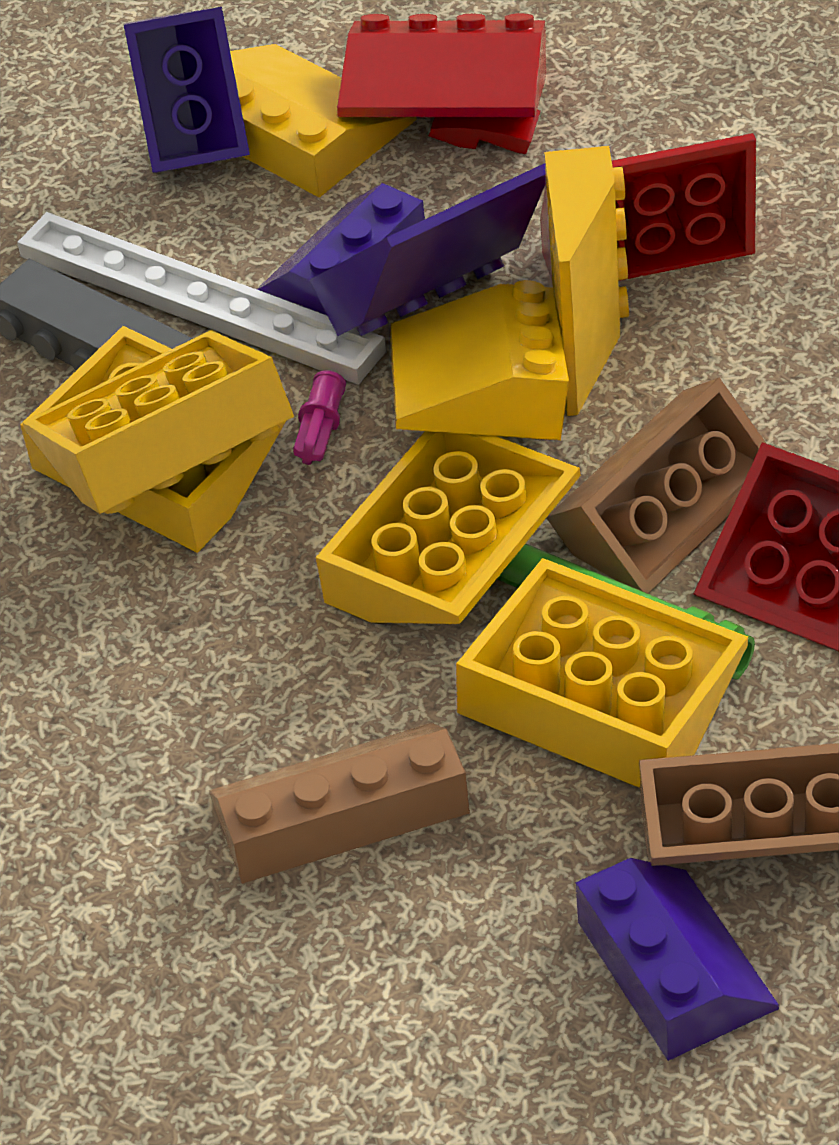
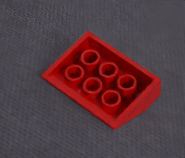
M470 13L457 16L456 21H437V16L434 14H415L409 16L408 21H389L388 15L368 14L360 18L361 21H354L348 33L337 104V117H535L546 79L545 20H534L533 15L526 13L509 14L505 16V20H486L485 15Z
M754 133L612 160V167H622L624 174L625 199L615 200L616 208H624L627 239L618 240L617 248L625 247L628 279L755 254L756 138ZM545 184L540 216L542 254L552 280L547 190Z
M762 442L693 593L694 596L839 652V470Z

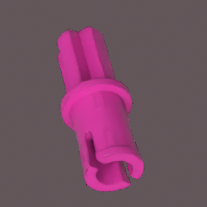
M324 370L315 374L308 402L301 406L298 413V419L301 424L293 447V453L295 456L302 458V463L306 465H311L313 461L323 460L332 430H337L340 424L338 409L346 389V381L340 374L334 371Z

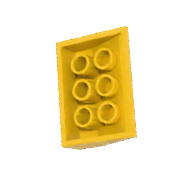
M276 44L230 51L250 155L242 157L318 198L417 120L416 117H337L341 77Z
M609 146L544 152L552 287L569 379L566 399L567 416L579 414L620 338V318L629 317L627 287L618 286V280L628 279L625 247L617 248L618 240L627 239L624 208H616L615 200L625 199L624 174L622 167H612Z
M531 280L517 281L514 285L498 284L391 323L390 343L396 429L561 440L569 379L553 287H545L543 284Z
M122 326L25 420L171 350V348ZM285 422L279 424V430L268 438L258 441L247 440L231 448L232 453L220 462L210 465L199 464L183 472V478L170 487L163 489L151 488L135 496L134 503L118 513L198 553L232 518ZM21 423L20 426L32 469L69 487L27 434L23 423Z
M210 330L22 423L27 434L78 499L99 514L103 512L112 514L128 508L134 503L135 496L151 488L163 489L178 483L184 476L183 472L199 464L210 465L226 459L232 453L231 448L247 440L258 441L272 436L279 430V424L293 418L294 414L272 357Z
M425 431L316 556L324 603L371 623L460 624L581 476L580 468L497 436Z
M542 558L456 663L457 713L640 788L639 760L695 755L748 646V636Z

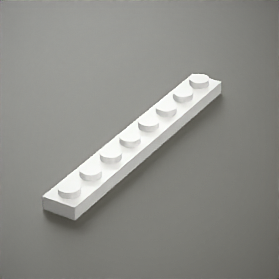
M48 212L17 242L22 258H30L51 269L315 369L334 371L345 380L358 385L386 353L385 337L370 332L361 337L357 328H354L337 336L327 315Z

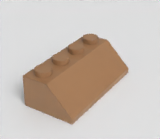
M721 378L710 380L683 390L557 506L546 519L573 556L614 580L648 594L729 516L762 442H766Z
M434 723L209 790L241 884L470 813L466 772L447 729Z
M839 743L639 760L641 810L646 851L651 866L839 850Z

